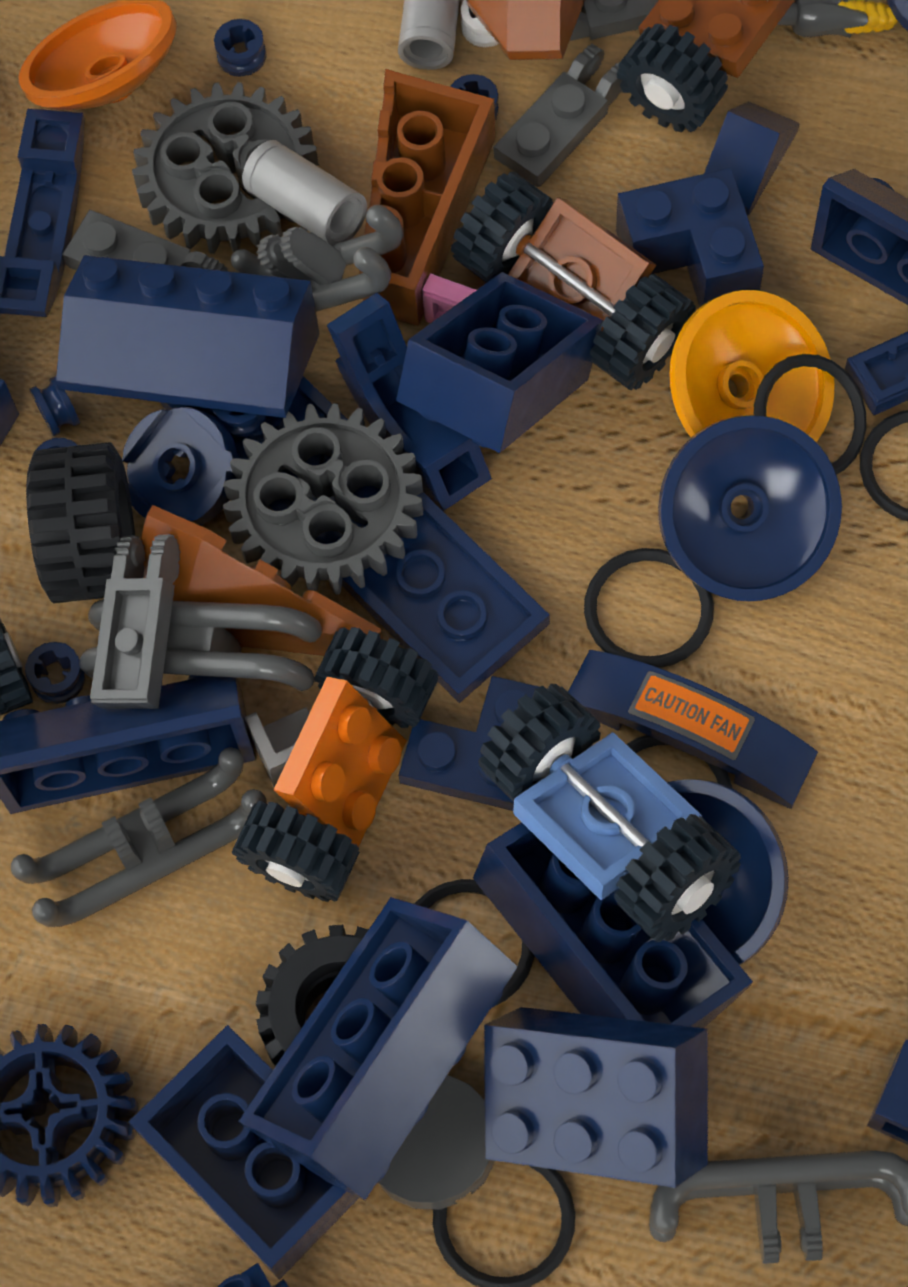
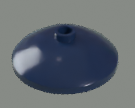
M752 415L732 417L718 421L690 438L677 452L665 473L658 504L659 525L663 541L678 568L699 587L715 595L737 601L772 599L784 595L805 583L816 573L829 556L839 532L842 514V498L838 478L830 460L821 447L809 435L790 423L775 418ZM743 495L748 501V510L742 517L736 518L731 512V503L735 497Z
M676 780L667 782L741 855V859L738 861L741 864L739 871L731 875L735 880L730 888L723 889L720 892L722 899L717 905L711 904L705 910L707 915L702 920L737 963L742 965L766 945L778 927L784 913L788 895V866L779 835L764 812L749 798L735 789L706 780Z

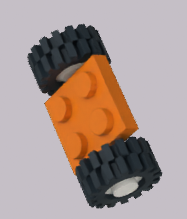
M343 627L335 632L314 677L315 682L319 683L318 687L321 690L274 787V791L291 807L286 806V809H284L275 802L266 804L263 801H258L257 804L254 803L232 850V854L237 856L236 860L241 864L248 865L247 869L253 873L266 876L265 880L273 884L278 882L284 885L286 890L293 893L297 890L305 897L314 899L316 896L325 902L330 900L338 901L360 853L359 845L367 828L374 820L378 803L392 773L399 765L401 753L407 742L393 725L396 723L401 728H408L409 725L412 727L417 726L438 681V673L435 669H431L432 664L427 659L417 658L418 653L411 648L404 650L398 646L400 642L389 638L388 641L381 639L380 634L369 630L366 635L360 628L351 627L350 631Z

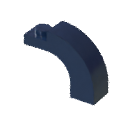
M375 293L327 324L340 355L335 362L359 408L363 409V414L370 425L380 418L385 420V439L399 433L403 436L404 448L402 454L414 453L417 470L413 474L421 475L423 492L442 511H445L492 479L479 445L472 442L467 436L439 422L427 420L419 412L396 401L407 346L387 300L378 293Z

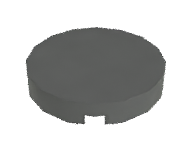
M449 1075L446 1076L429 1102L425 1115L414 1125L391 1160L386 1175L378 1182L391 1199L413 1209L441 1210L457 1204L456 1200L464 1198L470 1191L473 1194L485 1183L495 1163L494 1160L485 1159V1100L470 1084Z

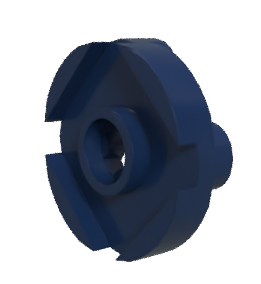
M181 407L152 412L136 425L124 446L122 461L128 463L127 477L131 505L142 517L146 519L149 510L154 505L202 526L215 518L223 510V504L230 501L226 497L223 486L224 481L237 479L232 472L230 461L233 458L243 459L241 453L236 450L234 440L223 423L204 411ZM175 455L182 458L188 456L190 462L188 475L185 479L179 478L174 482L172 476L176 469L171 463Z

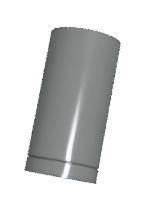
M404 0L398 54L405 63L418 69L427 70L440 69L451 63L454 55L460 0Z
M276 140L262 143L252 152L245 164L242 182L244 188L249 193L309 232L314 233L331 246L352 239L361 228L367 212L365 197Z

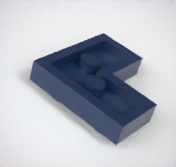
M491 676L476 732L420 719L417 726L412 727L398 775L400 784L513 811L514 802L479 766V758L484 756L480 750L483 743L492 740L487 734L493 725L501 726L505 721L501 715L508 708L512 712L518 708L517 700L525 694L532 698L534 690L538 686Z

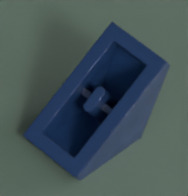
M751 102L729 110L704 174L731 168L746 214L750 215L796 136L800 123Z

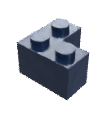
M731 168L618 193L617 236L656 264L651 274L687 266L699 307L712 299L730 292L741 290L760 291L764 264Z

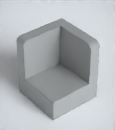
M307 707L264 727L256 712L244 717L252 742L273 787H275L308 718L309 711Z

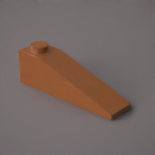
M152 505L149 510L140 538L146 552L143 563V578H146L149 554H151L150 547H152L154 537L165 534L174 535V538L177 539V543L180 545L179 551L181 553L178 562V578L173 582V585H175L173 601L283 606L311 615L322 626L320 638L310 643L294 635L279 631L224 628L234 635L235 639H238L240 647L324 656L335 632L343 627L349 631L351 627L360 628L366 635L369 630L380 634L381 639H383L381 628L322 594L306 590L302 596H299L292 592L293 589L290 584L276 574L278 569L261 559L256 566H247L222 550L227 540L214 532L157 506Z

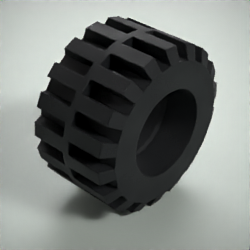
M111 442L35 450L27 471L26 501L32 554L40 584L53 604L104 598L106 580L111 579L117 542L120 541V537L135 535L129 485L121 456Z
M343 925L329 926L330 936L319 939L315 929L301 935L304 941L303 946L295 950L288 943L278 952L282 961L278 967L268 965L262 976L266 984L265 991L257 992L256 1007L260 1013V1018L256 1019L265 1049L275 1066L303 1027L307 1011L312 1002L329 989L369 929L357 926L355 935H347Z

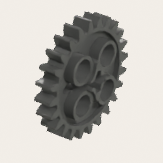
M237 82L231 95H224L219 83L213 84L211 97L204 98L196 88L191 89L192 103L184 105L181 101L172 98L170 102L173 115L169 117L158 112L153 114L156 130H141L140 134L144 147L134 149L133 154L137 168L132 169L142 208H147L153 225L163 223L166 236L169 239L183 232L186 247L192 249L201 238L206 239L209 253L211 254L216 252L221 241H229L230 248L234 253L240 249L241 239L248 237L252 244L257 247L260 244V240H262L260 233L268 230L273 235L283 236L280 220L283 218L290 222L294 221L249 193L243 186L242 175L245 164L252 152L259 145L269 140H276L316 166L319 165L310 126L303 127L301 112L298 109L287 113L285 98L282 96L268 104L265 88L259 87L251 97H247L244 94L242 83ZM231 132H239L234 135H227ZM199 135L205 136L207 140L212 144L213 151L216 157L219 159V161L215 162L211 146L207 142L205 143L204 140L199 137ZM185 162H193L188 165H180ZM236 172H237V176H238L239 183H238V181L236 180V178H235V176L233 175V173H236ZM240 187L243 189L245 193L247 192L252 198H254V200H249L241 192ZM220 199H226V200H227V201L222 202V203H220V204H212V202H214V201H216V200H220Z
M333 403L327 418H319L313 404H308L305 420L297 422L288 411L286 418H283L285 427L279 431L272 425L263 422L261 428L265 441L262 444L245 438L243 445L249 460L231 459V469L237 479L224 481L223 486L226 497L232 501L223 504V509L227 522L233 523L229 527L233 543H244L241 551L247 564L261 559L278 569V571L281 570V578L286 580L291 587L295 585L300 577L306 580L308 590L317 591L321 580H329L333 592L337 595L341 593L342 578L351 576L360 588L365 587L364 570L369 567L385 576L387 574L386 560L384 558L386 553L400 559L405 557L404 543L400 537L416 538L418 535L416 521L412 518L423 516L422 498L417 496L423 492L422 478L419 474H413L417 470L414 453L402 454L404 448L403 436L399 433L385 439V420L380 418L366 428L363 409L357 408L348 420L341 419L338 404ZM318 454L331 457L330 460L321 465L305 463L310 457ZM282 470H289L297 475L298 479L287 473L280 472ZM364 486H374L380 489L376 495L369 498H360L353 495L356 490ZM312 495L318 499L313 501ZM331 496H334V497H335V501H333L332 499H330V497H331ZM279 499L294 501L288 509L282 511L267 509L272 502ZM350 518H351L352 520H354V521H357V522L361 523V524H368V525H367L366 527H363V528L358 527L357 525H355L354 523L351 522ZM327 531H337L343 534L342 538L331 544H321L315 541L319 535Z

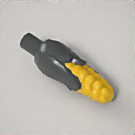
M795 0L777 25L792 26L794 33L802 37L812 38L824 35H841L851 38L852 33L860 34L862 32L890 30L897 24L898 20L892 13L889 5L883 2L875 3L874 1L866 2L864 0Z

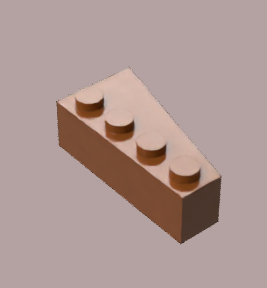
M386 69L383 85L382 110H380L377 152L376 159L373 162L372 189L368 209L373 205L385 206L400 220L404 236L399 247L387 254L380 255L387 261L391 271V279L388 287L378 294L389 302L396 320L419 326L424 314L422 289L430 273L437 276L441 273L453 244L455 231L460 227V220L466 212L496 139L494 99ZM366 221L364 235L375 232L376 230Z

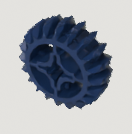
M38 1024L34 1031V1042L29 1044L19 1030L12 1031L10 1042L13 1050L5 1054L0 1049V1131L11 1130L15 1135H30L32 1149L38 1153L39 1166L25 1165L9 1159L0 1142V1196L5 1197L16 1187V1201L21 1205L30 1206L40 1188L43 1202L48 1207H56L60 1200L61 1186L65 1185L72 1198L76 1201L85 1197V1188L81 1182L82 1178L89 1175L99 1186H103L108 1181V1177L99 1167L102 1161L107 1158L114 1164L121 1165L124 1163L126 1156L118 1147L113 1145L115 1139L132 1140L135 1138V1129L129 1123L119 1120L121 1117L130 1116L138 1111V1102L133 1097L120 1096L133 1085L132 1077L126 1071L113 1073L121 1059L112 1049L99 1054L101 1041L92 1033L78 1043L77 1031L74 1027L64 1025L54 1042L50 1028L46 1024ZM56 1066L72 1067L90 1076L96 1088L97 1098L85 1100L80 1094H64L62 1082L56 1076ZM29 1074V1083L24 1094L15 1100L3 1102L10 1089L22 1077ZM50 1100L60 1110V1113L49 1115L48 1126L44 1129L35 1120V1117L45 1114L46 1103H49ZM93 1120H96L90 1135L82 1146L72 1155L65 1158V1146L70 1135L76 1130L92 1127Z

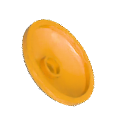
M757 290L730 292L708 301L696 310L686 321L675 341L669 375L672 400L678 417L689 436L692 438L707 426L727 418L754 416V402L757 389L764 376L780 361L800 354L820 355L830 359L825 342L810 319L787 300L777 295ZM806 366L794 368L784 373L775 382L769 393L766 417L790 423L817 442L827 426L833 408L834 377L824 370ZM729 379L733 380L737 386L736 397L730 392Z

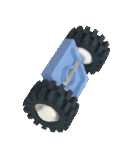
M550 684L548 689L541 686L534 690L532 698L525 694L518 699V708L513 712L508 708L501 715L505 720L502 725H493L487 734L492 740L482 744L480 752L484 756L479 758V766L482 768V771L514 802L513 814L600 900H603L620 888L615 892L617 904L656 942H661L663 939L670 941L675 938L677 932L683 934L688 931L693 920L696 919L700 922L707 915L705 910L711 904L716 906L722 899L720 892L723 889L730 888L735 880L731 875L739 871L741 865L738 862L741 859L740 853L616 734L612 732L600 740L601 733L598 731L601 727L600 722L562 686Z

